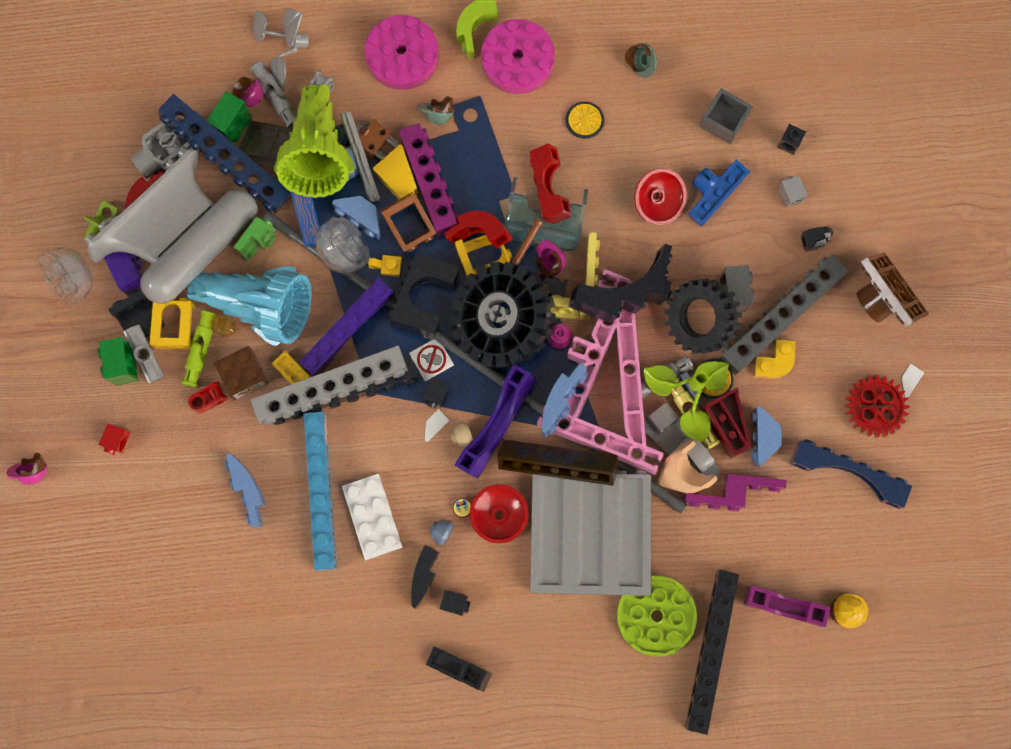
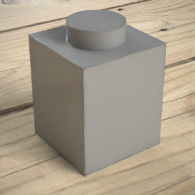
M788 176L782 180L778 187L786 208L804 202L808 196L800 176L794 178L793 176Z

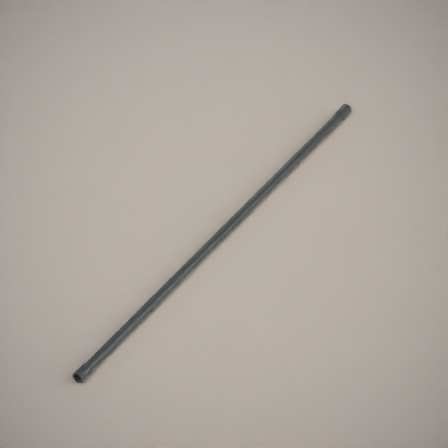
M268 211L263 218L273 224L272 227L305 248L303 237L300 233L285 224L273 213ZM317 245L305 248L364 291L372 285ZM391 298L386 306L390 309L394 308L396 302ZM437 330L434 340L503 388L505 377L491 367L470 359V354L464 353L458 344ZM528 394L524 403L543 415L545 405ZM561 422L558 426L561 429H566L569 424ZM618 460L619 470L627 471V474H635V471H637L635 468ZM651 480V492L681 514L687 504Z

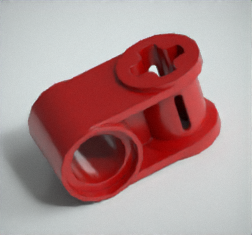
M217 381L192 394L188 399V405L195 412L204 413L224 403L228 397L223 394L220 382ZM198 399H202V405L200 407H195V402Z

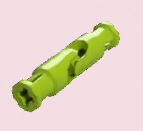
M200 311L199 326H196L190 353L185 365L186 373L184 380L180 383L191 388H198L199 373H202L205 355L207 354L213 333V322L217 318L216 314L208 311ZM202 339L204 340L203 346L198 344V342Z

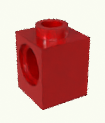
M107 423L98 445L105 447L104 452L115 455V452L123 453L131 432Z

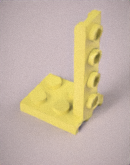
M594 232L589 234L587 242L585 285L592 287L597 286L598 275H595V268L598 269L599 257H596V251H599L600 240H596L597 233ZM560 295L551 296L555 303V307L551 308V312L556 314V318L590 320V315L568 307L570 298H563Z

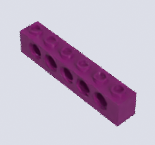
M420 123L399 130V134L436 235L440 236L450 230L451 227L457 225L459 222L457 219L458 214L452 211L451 206L454 204L451 195H446L445 189H447L445 179H440L439 172H441L438 161L434 162L432 156L435 153L432 145L427 144L426 139H429L425 128L422 129ZM417 143L422 144L420 148L413 147ZM422 160L429 161L426 165L419 164ZM429 176L435 178L432 182L426 181V178ZM434 193L441 194L437 199L432 198ZM440 210H446L447 214L441 216L438 214V212Z

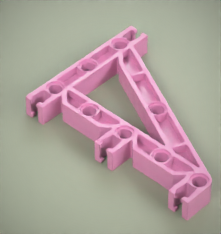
M604 269L602 280L599 281L597 287L615 288L631 284L632 282L627 277ZM607 280L609 282L614 283L615 285L614 287L604 285L602 283H605V281ZM622 309L620 317L613 320L612 325H605L603 320L598 319L592 332L593 343L576 336L574 337L573 347H570L568 351V359L582 363L587 367V378L582 384L578 383L575 387L583 388L584 392L581 394L574 393L570 399L566 398L569 402L570 412L565 419L561 418L557 425L561 422H567L569 426L566 429H561L558 426L553 434L600 453L618 455L619 461L656 475L658 466L655 465L654 467L644 462L645 456L658 459V462H661L664 453L646 446L636 319L634 313ZM615 334L617 335L625 437L578 419ZM578 346L586 351L583 355L573 352V349H576ZM596 353L599 357L593 360L589 358V355ZM627 367H631L635 371L632 374H628L624 370ZM540 416L537 425L542 429L543 417ZM602 436L605 438V442L598 444L595 442V438ZM639 451L642 457L635 459L631 456V453Z

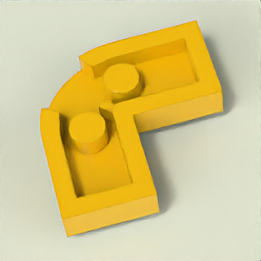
M776 340L774 358L756 357L754 377L781 378L789 373L795 362L796 341Z

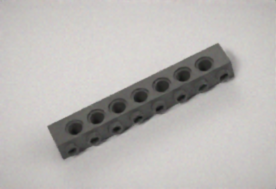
M833 255L828 259L824 257L817 264L819 268L815 271L811 269L804 276L805 280L801 284L797 282L790 288L792 292L788 296L784 294L776 301L778 305L774 309L769 307L763 313L765 317L761 321L756 319L749 326L751 330L747 334L743 331L735 339L737 341L735 345L731 346L729 344L722 351L724 355L720 360L728 363L729 368L735 375L745 368L848 272ZM820 273L826 274L827 280H823L820 277ZM806 285L812 286L814 292H809L806 289ZM792 298H798L801 304H794ZM779 310H784L787 313V317H781ZM765 323H771L773 330H768L765 327ZM751 335H757L760 338V342H753ZM739 347L744 348L746 355H740L737 349Z

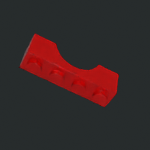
M547 143L529 151L530 165L534 172L533 180L537 186V198L541 205V217L544 221L551 224L572 217L569 200L563 196L555 195L552 189V177L558 167L561 166L558 149Z

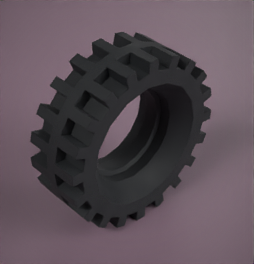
M692 280L679 285L680 289L674 290L671 293L674 297L666 302L670 305V308L664 310V314L668 315L669 321H665V326L670 325L671 331L668 334L669 336L674 335L676 337L674 343L676 345L682 344V350H691L692 354L710 353L731 344L730 340L736 338L735 330L741 327V324L737 323V319L742 317V312L737 313L736 307L740 306V302H734L733 297L736 294L733 291L728 292L726 284L720 285L718 280ZM695 299L708 301L714 309V327L704 335L693 331L688 323V307Z

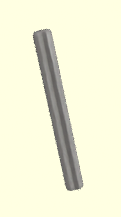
M344 112L341 114V119L370 202L378 201L380 197L351 112Z

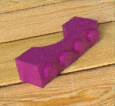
M753 585L748 586L743 604L744 606L818 627L827 626L830 607L787 597Z

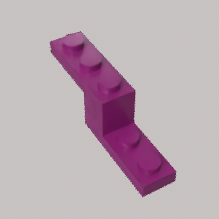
M727 474L724 478L723 497L686 493L684 495V502L689 503V507L700 508V505H708V509L720 510V507H728L727 511L739 512V509L745 508L747 486H749V490L759 491L761 488H768V492L780 493V490L786 488L787 480Z

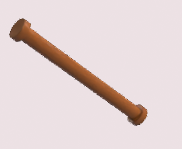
M535 218L532 222L534 223L512 263L520 264L540 226L543 227V222Z

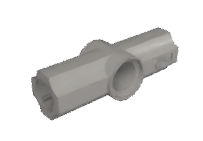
M140 325L125 330L124 334L134 352V358L138 361L148 383L150 384L165 377L155 357L154 350L150 347ZM143 349H147L148 357L143 360L140 357V352Z

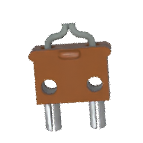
M373 119L370 124L358 125L356 128L358 135H360V129L368 126L359 138L364 152L373 159L378 157L383 160L386 157L381 150L387 142L395 148L400 144L392 138V134L388 129L377 122V119Z

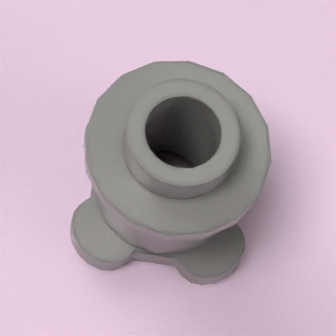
M318 70L310 85L327 84L331 92L334 88L333 78L322 75V71Z

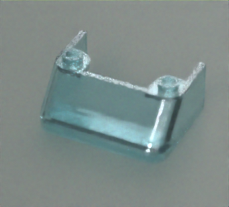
M513 177L505 226L513 237L510 241L523 243L535 218L543 222L544 225L543 227L540 226L530 245L538 246L541 241L549 240L563 251L576 250L586 209L588 189H584L582 205L570 204L572 217L551 224L544 221L540 211L528 209V199L524 195L515 193L517 177Z

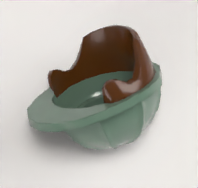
M638 43L626 51L625 61L638 76L648 78L654 74L657 66V57L655 50L649 44Z
M446 96L441 102L432 99L431 103L418 104V109L424 112L425 117L432 124L436 125L445 124L455 112L453 109V99L449 96Z

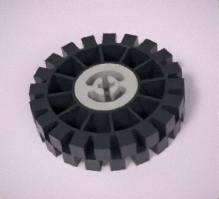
M493 262L490 263V267L483 265L477 268L476 275L470 273L464 279L467 285L465 287L461 285L458 287L456 294L460 296L459 301H452L451 309L456 310V315L450 316L451 325L457 328L452 331L455 340L461 342L459 345L460 349L464 353L470 354V359L482 363V365L508 369V367L512 368L514 364L522 366V362L529 363L536 358L535 352L541 353L546 347V344L543 342L544 339H550L553 333L549 326L550 323L555 324L556 314L551 312V308L555 307L553 297L548 296V293L551 292L546 283L541 282L542 278L536 273L514 263ZM506 302L509 305L510 309L499 306L498 304ZM492 321L503 324L505 326H503L502 328H496Z

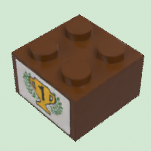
M249 345L214 362L229 397L233 400L269 384L253 349Z

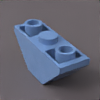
M362 196L336 199L332 202L335 208L334 211L339 216L349 218V222L353 226L363 228L364 233L373 239L375 237L378 240L381 238L376 206Z
M756 407L754 412H751V423H754V431L751 432V441L754 443L751 459L752 462H755V467L761 466L781 447V426L762 407Z

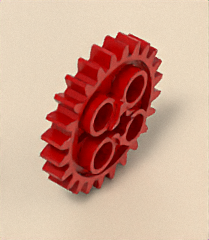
M876 375L874 379L868 376L866 381L862 378L859 380L860 384H853L855 389L848 391L852 396L845 397L850 403L845 404L844 407L850 408V411L845 414L852 416L849 422H856L853 427L854 429L860 426V433L867 431L868 437L874 433L875 438H878L880 433L883 437L888 436V432L894 434V428L899 430L901 429L900 424L906 423L902 417L909 415L904 411L910 408L909 405L904 404L908 398L902 397L905 390L899 392L900 384L893 385L894 379L887 382V376L882 377L880 380L879 375ZM864 392H867V393L870 394V396H871V400H870V401H867V400L864 398V396H863ZM883 393H887L890 396L889 402L884 400ZM876 403L877 406L893 405L894 408H889V407H882V408H880V409H878L877 407H866V408H864V407H860V404H862V405H867V406H871V405H873V404ZM864 411H868L871 414L870 420L864 417ZM884 412L889 413V421L883 417Z

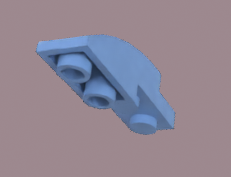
M582 363L577 366L569 378L562 373L550 392L542 420V434L545 438L548 434L552 435L558 427V421L561 418L565 419L569 414V402L566 398L570 399L576 391L574 388L577 384H582L587 378V367Z
M228 453L226 454L227 460H224L226 470L230 471L231 474L229 484L232 490L244 494L241 495L244 507L247 506V523L255 529L263 527L259 508L266 506L260 487L245 465L235 456Z

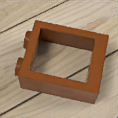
M413 192L379 210L403 252L406 250L407 252L413 251L417 248V244L422 241L426 243L434 238L433 235L436 234L428 216ZM414 203L428 231L404 243L390 216Z

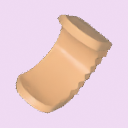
M690 440L679 445L666 458L657 484L683 493H695L712 486L718 478L716 475L706 476L698 473L690 465L687 454L696 445L694 440Z

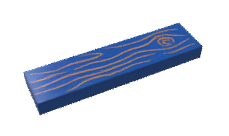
M291 192L305 248L323 244L324 241L312 197H304L303 195Z

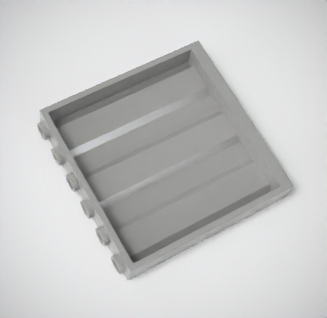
M617 471L614 486L533 474L530 593L651 596V475L647 474L646 471H635V474H627V471Z

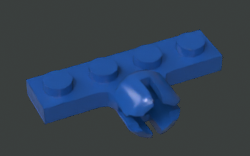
M737 159L721 176H717L708 167L701 170L698 176L693 179L692 184L702 193V198L687 215L702 227L750 171Z

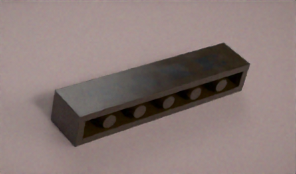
M503 439L497 455L499 470L614 486L618 471V455Z

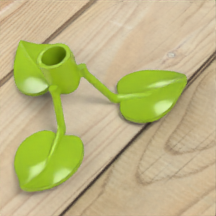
M725 362L703 363L698 366L692 378L687 377L678 383H674L676 375L667 366L657 365L645 368L643 371L645 382L651 391L658 395H670L672 387L676 388L685 383H689L690 389L697 392L691 412H685L681 416L679 424L685 435L698 442H703L709 435L711 423L705 412H695L698 399L704 387L711 391H719L724 388L727 382L729 364Z

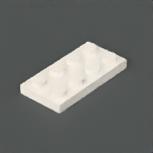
M376 474L343 485L342 489L365 560L367 561L402 549L403 546L380 475Z

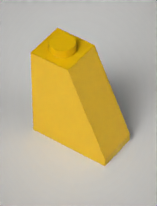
M399 144L372 168L374 175L398 200L411 192L415 193L416 196L418 194L403 146Z

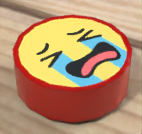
M465 498L456 500L453 505L455 515L460 518L468 517L470 515L471 502Z

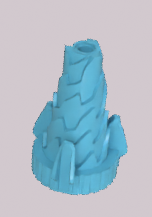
M292 266L266 270L263 277L248 273L246 276L235 273L226 275L212 271V274L201 272L188 285L187 294L191 300L206 303L224 311L223 313L226 315L241 318V322L252 324L251 329L266 342L274 346L280 343L291 344L301 335L307 323L312 302L311 284L308 277L297 273L296 268Z

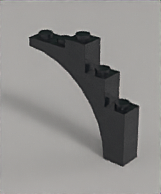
M665 243L657 250L654 262L648 272L634 283L615 288H599L579 283L572 290L568 307L611 323L620 317L622 309L636 314L641 309H644L647 301L661 305L670 298L672 293L670 289L671 282L666 280L669 273L667 267L672 259V246Z

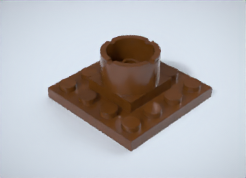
M885 252L867 257L861 261L863 265L862 270L867 276H871L872 280L860 289L856 295L862 307L866 308V313L875 322H882L897 312L896 317L899 322L908 327L929 315Z

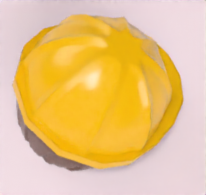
M843 594L831 603L830 615L842 627L855 628L866 621L868 606L864 599L857 595Z

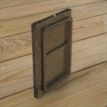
M251 121L239 149L255 163L274 166L277 161L279 148L285 141L289 140L290 132L292 133L293 128Z

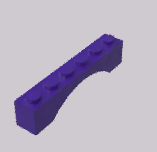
M377 278L301 359L300 363L312 375L321 374L331 364L350 337L369 318L382 309L396 293L381 279Z
M515 364L512 366L504 380L500 398L491 417L474 440L463 449L455 463L456 467L469 475L479 478L537 380L534 375Z

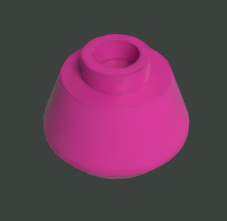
M557 323L549 328L553 330V333L547 341L552 347L563 349L570 345L573 334L567 325Z

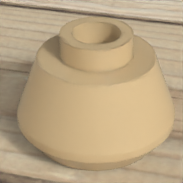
M465 422L459 423L453 428L454 433L450 434L453 444H458L459 447H466L473 441L469 427Z

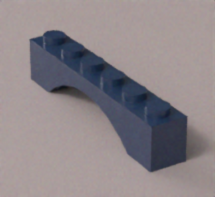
M804 439V441L801 440L797 443L789 464L805 471L833 468L850 472L867 483L875 492L880 502L897 509L905 508L912 486L907 484V480L899 477L894 479L883 470L875 471L870 469L871 466L866 463L859 462L858 464L853 462L849 456L843 454L841 456L836 455L830 448H819L815 446L816 443Z

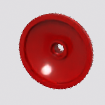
M665 168L653 169L644 174L637 183L634 192V204L638 214L643 220L654 225L669 224L677 219L682 213L687 200L686 186L682 178L676 172ZM654 193L657 194L655 199L653 198Z
M495 484L482 489L474 497L469 513L470 522L475 532L482 539L496 544L507 543L516 539L524 531L529 515L524 497L516 489L503 484ZM498 511L503 513V517L500 519L495 516Z

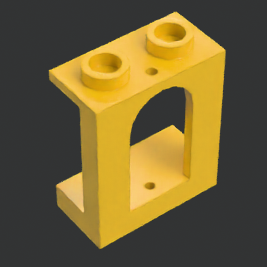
M486 235L464 243L462 240L455 242L466 277L470 273L477 274V268H472L467 253L492 245ZM503 245L500 247L502 255L495 262L510 263V260L513 259L510 249H506Z
M179 298L178 301H170L167 304L153 302L150 345L155 349L190 350L192 344L190 340L192 308H196V305L187 298ZM165 307L180 308L179 338H161L162 313Z

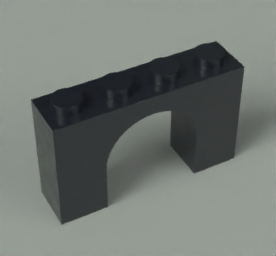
M416 253L414 259L411 258L409 261L408 275L403 276L401 282L402 290L396 294V305L390 309L388 319H390L391 327L434 341L440 325V317L417 309L412 304L410 296L417 287L425 284H432L453 291L459 276V267Z

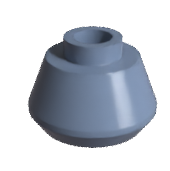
M439 520L438 523L434 521L429 530L432 533V539L439 546L444 545L454 525L451 521Z

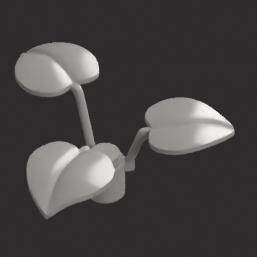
M293 9L285 10L283 15L284 34L266 30L267 19L261 11H255L252 25L255 40L262 42L265 34L286 37L287 45L292 48L278 54L277 58H272L270 64V74L273 75L281 90L285 91L286 64L282 57L292 52H297L298 48H307L309 45L308 35L306 33H297L303 12Z

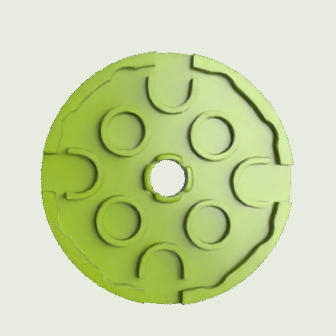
M651 576V596H621L617 608V623L625 641L638 652L656 657L667 656L677 652L689 642L696 628L697 611L693 598L684 586L668 577ZM654 610H659L662 613V619L658 622L653 621L651 618Z

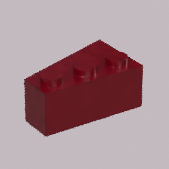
M738 387L709 402L701 409L708 415L711 427L730 459L751 447Z

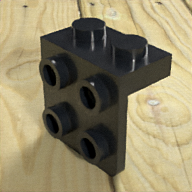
M142 290L132 292L128 298L116 301L108 309L111 315L119 321L124 331L133 326L140 325L145 337L150 336L153 302L148 300ZM162 320L161 329H163L164 326H165L163 320Z

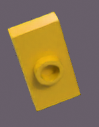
M286 351L271 363L291 384L311 378Z

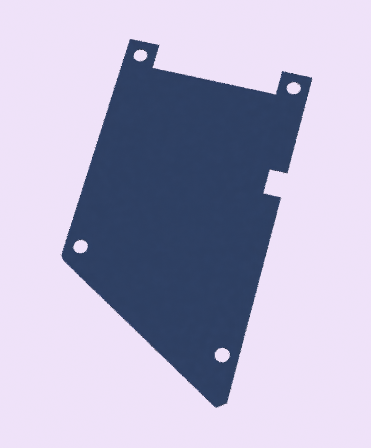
M479 96L453 105L455 110L453 115L459 131L428 140L427 144L432 145L435 153L432 156L433 160L439 163L441 172H439L440 179H445L447 189H445L446 195H451L454 204L451 206L452 211L457 212L458 216L470 211H484L495 216L508 228L513 237L504 246L506 249H510L514 259L529 230L526 221L507 226L499 201L516 196L482 98ZM467 109H474L478 113L475 121L468 122L464 119L463 114ZM419 143L414 145L413 147L420 148L422 144ZM404 149L410 170L412 172L417 187V198L432 224L425 202L423 200L422 194L417 184L415 175L413 173L412 167L410 165L409 159ZM376 157L375 159L367 160L380 197L378 201L370 202L376 206L381 232L379 240L375 237L372 239L364 233V229L360 226L358 228L353 226L349 222L350 219L346 216H339L334 211L335 208L332 204L336 199L362 196L369 201L360 172L359 175L349 179L338 192L325 197H312L324 241L322 244L323 250L371 284L379 278L394 293L401 292L403 276L408 275L409 261L411 258L414 259L416 253L459 267V276L453 291L436 285L425 284L417 287L412 292L410 300L417 309L439 316L440 325L438 331L456 344H461L460 341H456L452 331L457 328L452 326L450 316L456 315V310L451 309L452 301H459L460 298L456 291L460 285L464 287L467 285L464 280L466 274L456 247L446 239L445 234L440 236L434 234L432 240L426 243L420 242L417 244V248L411 252H407V250L403 252L379 211L398 200L374 175L372 168L381 159ZM422 160L419 164L426 165L429 161ZM429 176L426 178V181L432 182L435 178ZM434 193L432 198L437 199L441 194ZM414 203L390 216L404 243L428 231ZM440 210L438 214L443 216L447 214V211ZM473 234L467 239H465L463 243L484 236L486 234ZM532 241L519 266L527 268L542 279H545V276L539 273L540 266L536 262L537 252ZM488 245L471 251L467 255L472 268L475 269L499 260L502 251L500 248L497 249L493 245ZM383 255L402 257L400 277L381 275L380 269H369V258L382 260ZM329 266L345 314L365 291ZM506 302L498 304L499 306L510 309L509 305ZM386 305L352 335L359 360L395 346H399L402 355L407 356L410 355V352L432 340L391 327L390 319H388L390 308ZM555 318V324L562 323L561 319ZM492 321L496 328H502L503 326H505L503 324ZM547 338L543 341L546 344L541 353L535 352L536 358L529 363L522 362V366H519L537 378L528 394L543 405H546L550 392L561 374L563 373L569 378L577 368L576 362L568 359L570 345L563 349H556L548 343ZM444 347L454 366L434 376V378L450 384L451 387L442 407L491 417L500 398L502 387ZM413 361L418 377L414 384L409 386L402 384L389 392H385V390L379 391L377 395L425 404L426 401L422 397L431 378L425 381ZM491 367L505 378L511 370V367H508V369ZM581 387L575 388L576 394L584 392V389ZM587 397L578 419L599 427L589 397ZM523 402L512 421L538 426V419L540 416H543Z

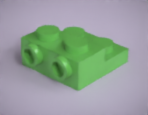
M256 217L234 246L239 255L246 261H249L250 258L257 254L258 247L266 250L267 247H271L274 243L276 229L272 227L273 224L267 219L263 218L261 220Z

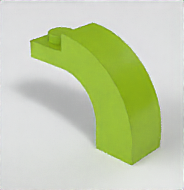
M475 0L463 10L459 17L457 41L462 43L463 53L467 52V59L475 58L472 40L474 30L482 23L498 21L496 0Z

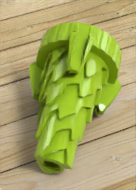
M327 84L310 85L302 88L297 118L294 117L292 133L290 132L289 140L285 141L279 148L277 161L274 165V172L278 176L279 182L287 190L304 197H325L338 192L349 180V174L355 170L349 153L345 147L340 145V142H337L338 129H335V120H332L333 102H330V88Z

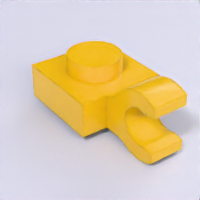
M383 255L382 260L369 258L368 266L369 269H380L381 275L400 277L402 257Z

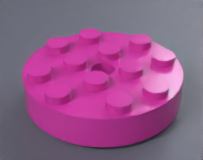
M396 15L380 21L370 31L365 42V58L371 74L378 82L392 89L405 90L423 84L431 77L438 64V44L433 31L425 22L412 16ZM405 51L404 54H398V52Z
M523 19L502 22L495 26L484 39L481 49L483 71L487 79L504 92L524 94L534 91L548 80L553 70L555 56L553 42L548 33L534 22ZM518 52L519 56H521V58L519 59L515 58V56L518 55Z

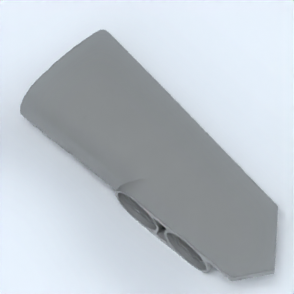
M665 403L644 420L645 433L668 455L679 445L694 440L683 433L679 424L680 418L668 403ZM694 440L696 445L687 454L690 465L698 473L706 476L716 475L719 478L720 469L715 464V460L701 442Z

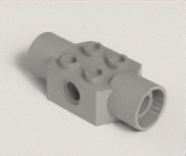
M177 116L175 117V120L177 121H183L185 119H181ZM161 122L142 136L143 148L132 155L130 159L147 179L159 169L166 171V163L170 159L177 161L180 158L178 153L183 147L187 149L192 147L185 137L181 138L174 132L172 126H167ZM191 128L189 130L193 134H197L199 132L197 128Z

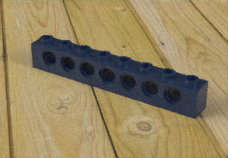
M174 93L158 109L159 119L165 125L172 126L174 132L181 138L185 137L193 149H199L204 153L203 156L209 162L217 164L219 166L218 169L223 174H229L237 186H243L248 190V193L255 200L258 199L263 203L262 206L267 211H273L276 214L290 199L291 192ZM180 115L183 116L185 119L183 121H177L175 120V117ZM191 128H197L199 132L197 134H193L189 130ZM211 140L214 142V145L206 146L204 142ZM224 152L227 153L229 157L226 159H222L219 156V154ZM235 165H241L244 169L242 171H236L233 167ZM250 177H255L258 180V182L252 184L248 181V179ZM269 189L272 191L273 194L271 196L264 195L263 190Z

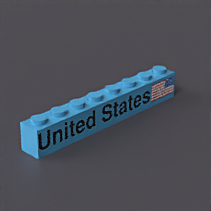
M324 412L305 413L304 427L314 570L338 569L327 417Z

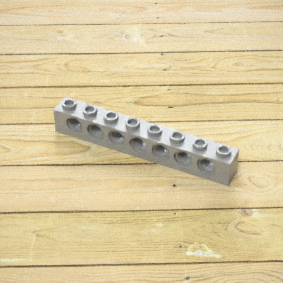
M395 346L250 400L258 422L270 425L275 423L277 418H289L295 415L294 412L308 411L313 408V405L318 403L320 405L331 402L332 398L337 396L339 398L350 395L349 392L365 390L368 388V385L373 383L375 385L382 384L387 381L386 378L392 376L394 378L401 377L408 369L400 347ZM385 362L391 364L387 371L381 370V365ZM371 369V376L363 377L364 370ZM347 376L354 377L351 384L344 383ZM334 382L335 388L332 391H327V384ZM311 389H316V396L308 398V392ZM298 396V402L290 405V398ZM278 402L280 407L277 411L273 412L271 406Z

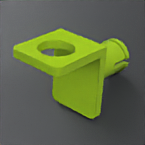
M102 201L95 216H84V219L90 222V225L83 238L85 239L90 233L94 235L99 233V225L105 219H108L103 216V210L106 207L112 211L109 218L116 217L119 209L107 201Z

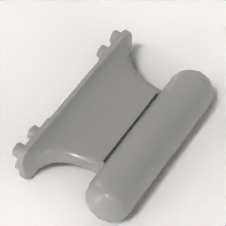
M183 147L178 153L180 158L177 161L170 159L165 166L166 172L110 223L107 220L101 222L98 228L100 232L97 235L90 233L85 238V243L88 244L87 252L90 259L94 262H99L105 256L114 252H125L136 255L151 263L152 265L141 277L140 287L148 300L157 304H167L174 300L254 220L258 211V206L253 196L242 189H233L227 192L216 203L210 200L202 192L194 177V172L198 167V153L193 148L187 149Z

